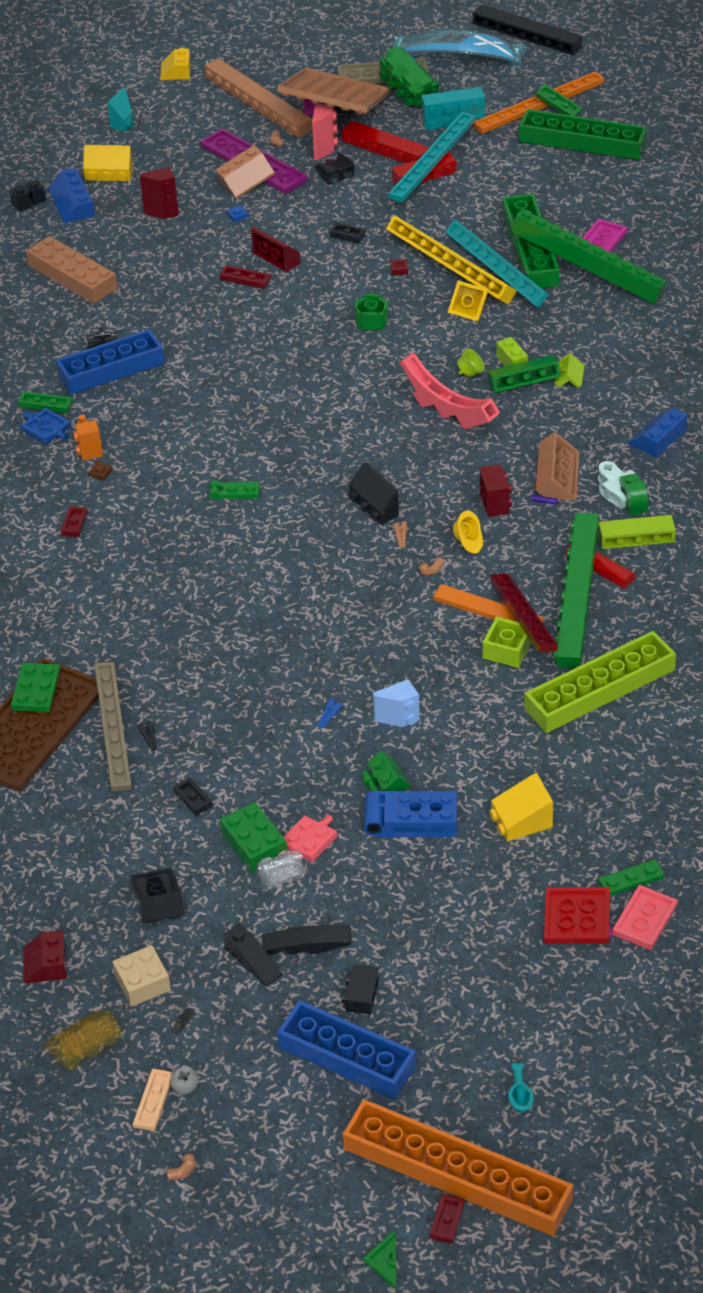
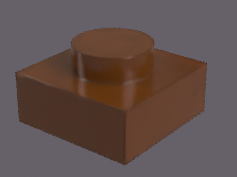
M97 461L89 470L88 475L89 477L104 481L113 471V467Z

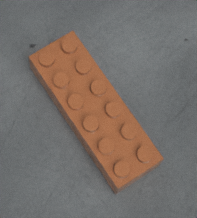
M51 236L26 250L28 266L92 303L98 302L118 288L116 273Z

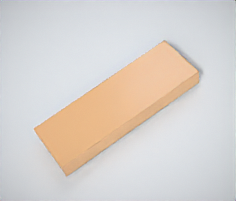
M152 1068L133 1122L134 1128L150 1131L156 1130L171 1086L170 1079L173 1072Z

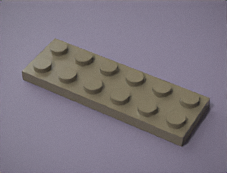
M426 58L415 59L428 72ZM379 62L337 65L339 76L372 84L386 83L379 76Z

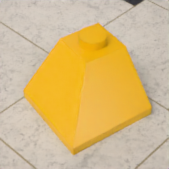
M457 281L448 313L479 321L489 290Z

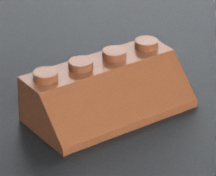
M553 432L539 442L536 491L544 497L576 500L579 451L556 432Z

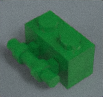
M382 750L367 763L373 773L370 774L368 770H365L361 774L365 786L369 787L371 791H407L411 787L396 760Z

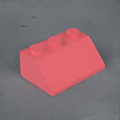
M315 104L312 119L314 160H319L334 152L335 146H338V137H335V133L337 134L338 125L335 124L337 111H334V107L326 106V104Z

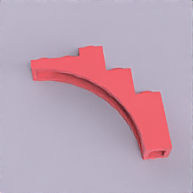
M415 353L409 354L399 362L416 390L413 395L419 405L426 407L434 404L442 418L455 415L464 429L488 423L500 414L492 398L483 400L472 399L444 386L430 374Z

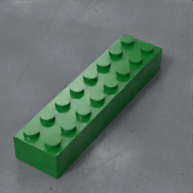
M527 109L519 125V142L639 160L647 142V127Z
M534 194L502 197V214L521 272L541 288L559 286L560 269L554 253L511 232L516 215L523 209L542 218Z

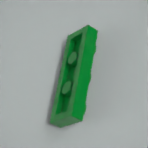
M546 84L536 92L535 96L561 114L577 116L581 112L582 108Z
M23 391L18 401V406L21 408L36 410L47 408L52 412L68 414L73 404L72 397Z
M656 859L600 877L598 878V883L601 887H610V896L637 888L639 885L643 886L664 879L665 874Z

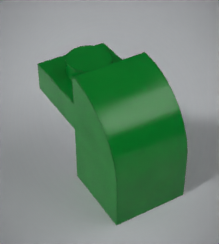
M637 473L620 476L619 482L627 499L626 508L630 516L648 512V494L644 481L640 480Z

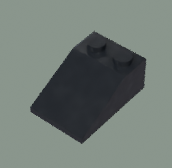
M171 868L130 875L139 914L143 923H155L166 918L176 919L184 915L182 893Z

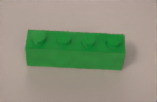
M553 355L487 371L489 386L495 393L561 377L559 361Z

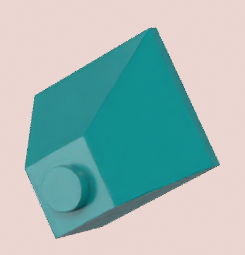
M122 88L107 103L110 128L126 132L129 128L133 127L134 120L126 88Z

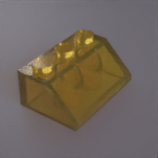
M97 1010L42 1044L61 1068H69L71 1070L81 1064L80 1060L85 1057L91 1058L100 1052L99 1049L103 1046L109 1047L117 1043V1038L123 1034L111 1011Z

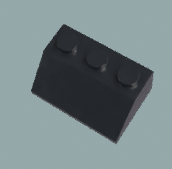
M364 462L349 483V498L352 502L358 503L362 511L369 513L373 521L383 525L399 516L398 490L367 462Z

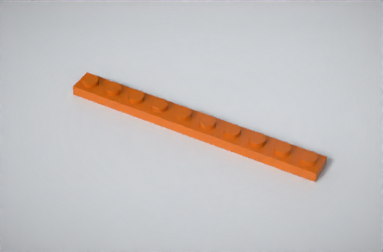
M595 71L556 87L554 90L566 98H570L603 84L604 77ZM534 96L476 120L473 123V128L483 134L524 117L527 109L539 111L549 105Z

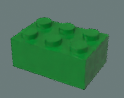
M256 802L219 819L222 836L252 874L288 855L286 840Z

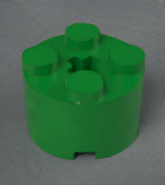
M365 294L362 299H356L354 304L355 322L358 328L382 330L389 320L388 301L382 299V296L379 294Z

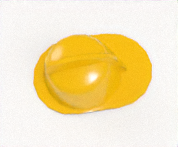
M472 511L462 512L453 525V534L468 552L476 554L483 546L480 522L477 515Z

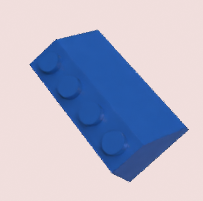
M69 168L61 171L50 184L48 190L63 222L68 223L95 216L93 201L77 169Z

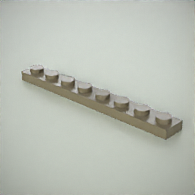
M114 662L94 663L111 792L131 790Z

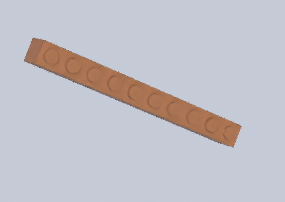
M218 58L205 64V77L208 80H212L217 86H221L226 92H230L235 98H239L244 104L251 106L253 110L259 111L263 116L280 125L282 129L289 131L291 135L300 138L313 131L312 119L221 59Z

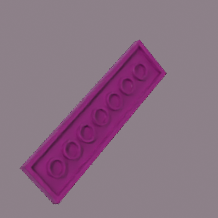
M223 128L200 141L202 148L227 162L253 146ZM259 149L275 173L265 180L264 183L287 194L308 181V175Z

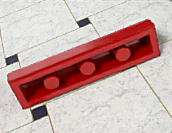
M568 545V547H567V549H566V556H567L568 548H571V545ZM595 552L593 568L595 573L623 589L636 579L634 572L601 553Z

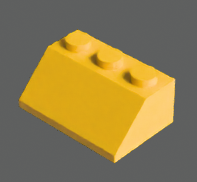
M84 145L83 170L85 180L131 181L134 171L131 146Z

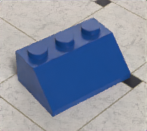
M675 408L657 414L627 444L657 458L687 430L688 414Z

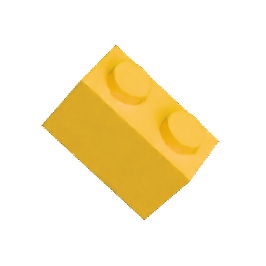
M174 49L161 62L160 80L190 79L191 61L189 49Z

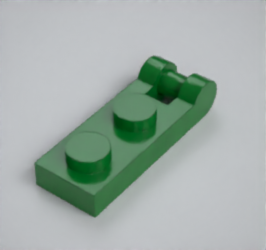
M213 480L210 482L209 498H259L260 482L220 483L217 480Z

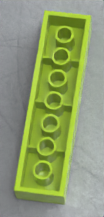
M651 631L525 692L524 709L548 733L674 671L676 653L654 631Z

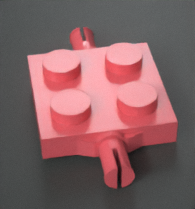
M327 814L322 821L318 822L304 816L284 836L287 842V850L290 852L284 858V862L291 865L298 857L313 863L338 837L337 831L328 827L333 821V817Z

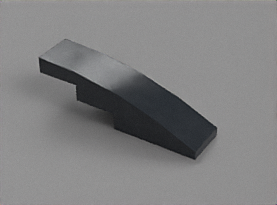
M350 925L305 926L263 934V949L268 955L284 951L288 955L309 951L311 954H318L351 945Z

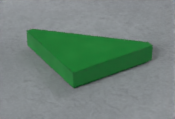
M394 1230L363 1257V1262L392 1288L397 1287L396 1232Z

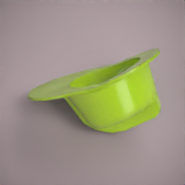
M466 349L457 361L460 369L459 375L464 373L467 377L471 378L485 370L482 358L472 349Z

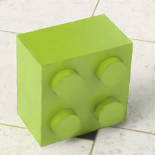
M496 617L483 641V659L519 668L532 642L518 622Z

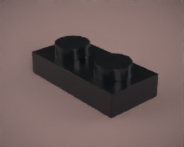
M336 222L329 233L330 237L360 243L365 236V229Z
M190 777L173 786L174 793L195 816L213 807L211 799Z

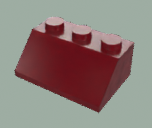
M170 167L139 174L144 214L162 219L179 216L175 176Z
M251 227L253 254L285 272H289L301 264L300 251L255 227Z

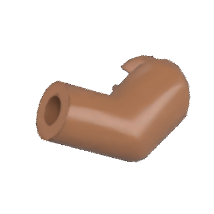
M273 131L270 143L281 147L284 141L280 139L279 131Z
M438 557L431 566H428L427 563H422L419 565L420 573L424 576L437 574L445 562L442 558Z
M186 1154L183 1156V1163L180 1167L166 1169L168 1181L187 1178L196 1168L197 1161H195V1156L193 1154Z

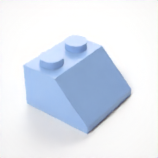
M409 680L373 693L375 721L404 727L406 725H413L420 720L419 694Z

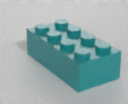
M481 87L421 95L422 122L425 130L449 127L461 112L475 115L476 120L485 117V95Z

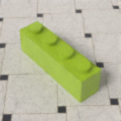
M672 515L599 522L598 529L602 549L675 542L676 533Z

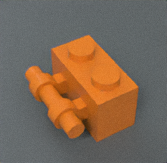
M80 415L78 417V424H75L76 432H73L74 440L78 442V445H75L77 456L81 455L82 461L103 457L100 433L96 420L87 421L85 415Z

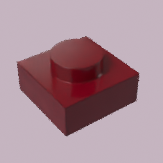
M407 259L391 260L392 275L408 274Z

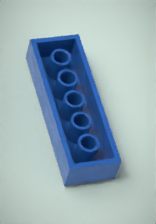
M150 329L56 359L58 376L70 395L165 364L163 347Z
M301 1000L298 1001L277 1032L280 1049L392 1099L397 1098L416 1068L415 1050Z

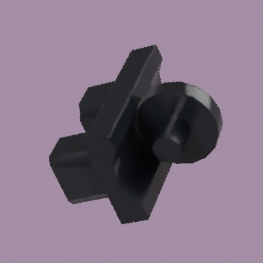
M103 327L99 328L100 333H93V335L87 336L88 349L117 340V332H103Z

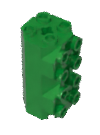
M396 46L387 50L385 59L382 57L379 61V76L381 80H384L390 89L397 87V96L402 98L408 107L416 105L421 109V95L439 93L440 84L404 48Z

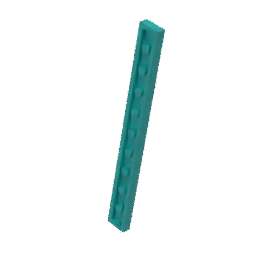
M461 112L388 193L389 199L403 203L476 121V116Z
M454 219L446 233L539 308L549 294Z

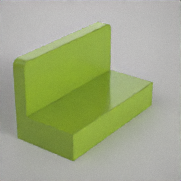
M570 353L559 361L561 377L555 378V384L562 386L570 381L577 388H580L582 386L584 364Z

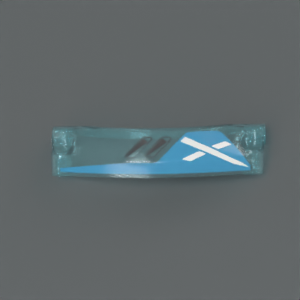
M459 29L431 30L410 36L395 35L393 47L399 46L404 48L409 54L460 53L508 60L510 66L518 67L522 65V57L526 53L525 42H511L494 35Z

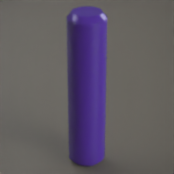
M531 495L530 499L531 501L554 505L558 503L556 498Z

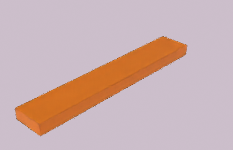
M443 584L440 585L433 596L434 601L495 620L496 617L518 622L507 605ZM537 615L541 622L544 623V617Z

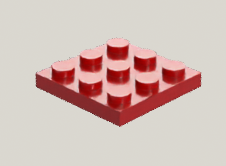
M610 887L546 888L544 943H609Z

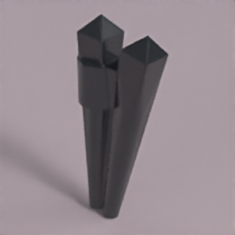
M151 720L146 721V726L144 727L142 724L137 725L151 751L158 750L154 735L155 730Z

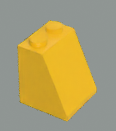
M535 773L491 800L489 815L492 821L497 822L499 835H504L508 842L553 828V800L538 774Z

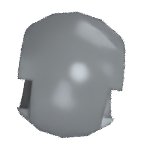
M182 1066L173 1071L170 1083L173 1090L185 1095L196 1089L199 1078L196 1071L191 1067Z

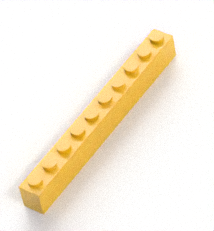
M394 215L386 228L388 231L473 284L488 289L489 294L502 302L509 304L516 294L517 290L399 217Z

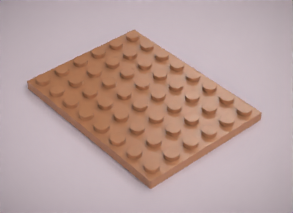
M310 68L302 69L279 84L277 91L281 92V95L284 96L294 95L300 100L307 98L311 99L313 103H326V106L335 107L336 105L340 106L342 110H356L358 114L369 112L391 93L389 87Z

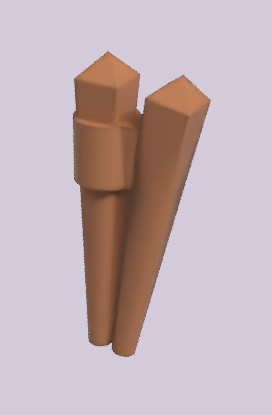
M402 521L401 525L394 523L393 526L399 548H405L408 529L407 522Z

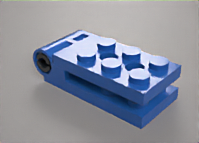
M457 791L368 792L365 795L364 831L374 837H457Z

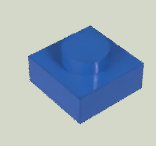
M241 205L227 210V215L234 222L248 218V212Z

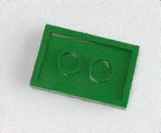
M22 663L11 702V709L14 711L50 712L61 671L60 664Z

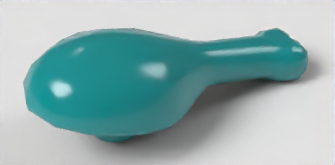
M512 1063L511 1070L514 1073V1084L508 1091V1100L514 1110L523 1113L531 1108L534 1102V1094L531 1088L523 1081V1063Z

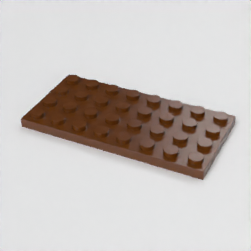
M43 657L38 662L39 664H58ZM60 664L61 671L50 712L14 711L11 709L14 691L0 705V784L18 792L22 791L99 699L96 678Z

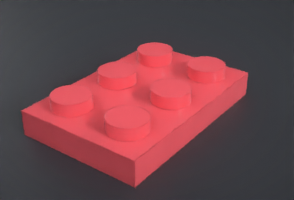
M639 885L612 929V935L652 950L678 906V900Z

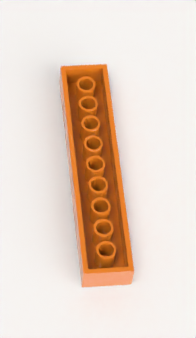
M365 1099L362 1100L343 1133V1147L346 1151L553 1237L573 1200L574 1184Z

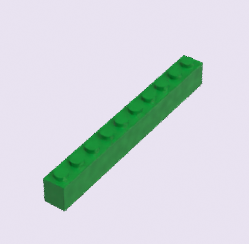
M523 209L516 215L512 233L653 304L662 296L667 281L660 276L654 275L646 269L640 268L630 261H626L616 254L610 253L602 247L596 246L588 240L582 239L574 233L568 232L560 228V226L532 214L530 211Z
M576 513L575 520L571 521V531H573V534L569 536L571 548H568L567 559L570 560L566 562L565 573H568V575L564 576L563 586L566 587V590H562L561 600L564 604L560 605L559 611L562 619H558L557 626L560 634H556L555 640L558 650L553 654V660L557 661V668L575 669L581 666L599 529L598 513Z

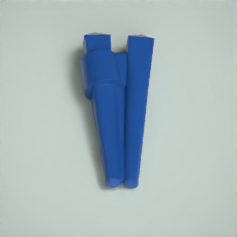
M330 698L317 727L323 728L343 707V704L338 702L335 705V699Z

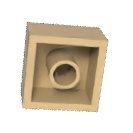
M152 945L112 961L115 977L131 1007L171 991L169 975Z

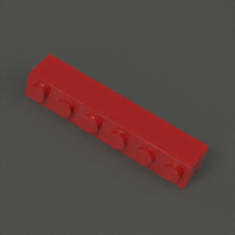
M351 121L342 129L343 142L383 155L384 157H389L398 162L409 163L419 160L430 148L355 121Z

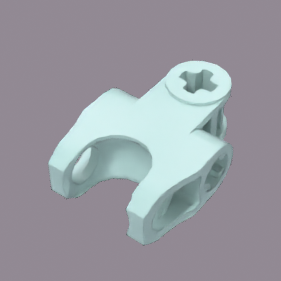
M604 461L599 465V491L609 502L615 504L620 509L625 508L627 499L619 478L620 476L634 474L632 470L622 472L615 463Z

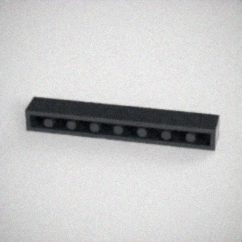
M482 4L473 12V24L572 56L582 48L583 36Z

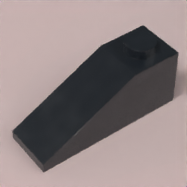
M240 923L223 934L225 950L266 987L283 975L257 939Z

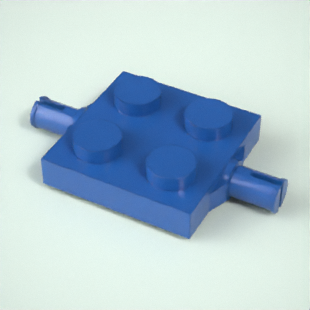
M47 408L35 414L27 410L23 412V417L28 419L21 425L23 432L45 445L56 437H60L64 441L68 440L69 434L64 431L71 427L70 421Z

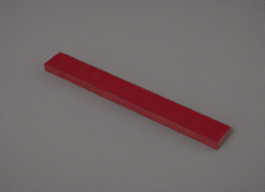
M492 574L490 578L491 583L537 651L557 652V643L510 575Z

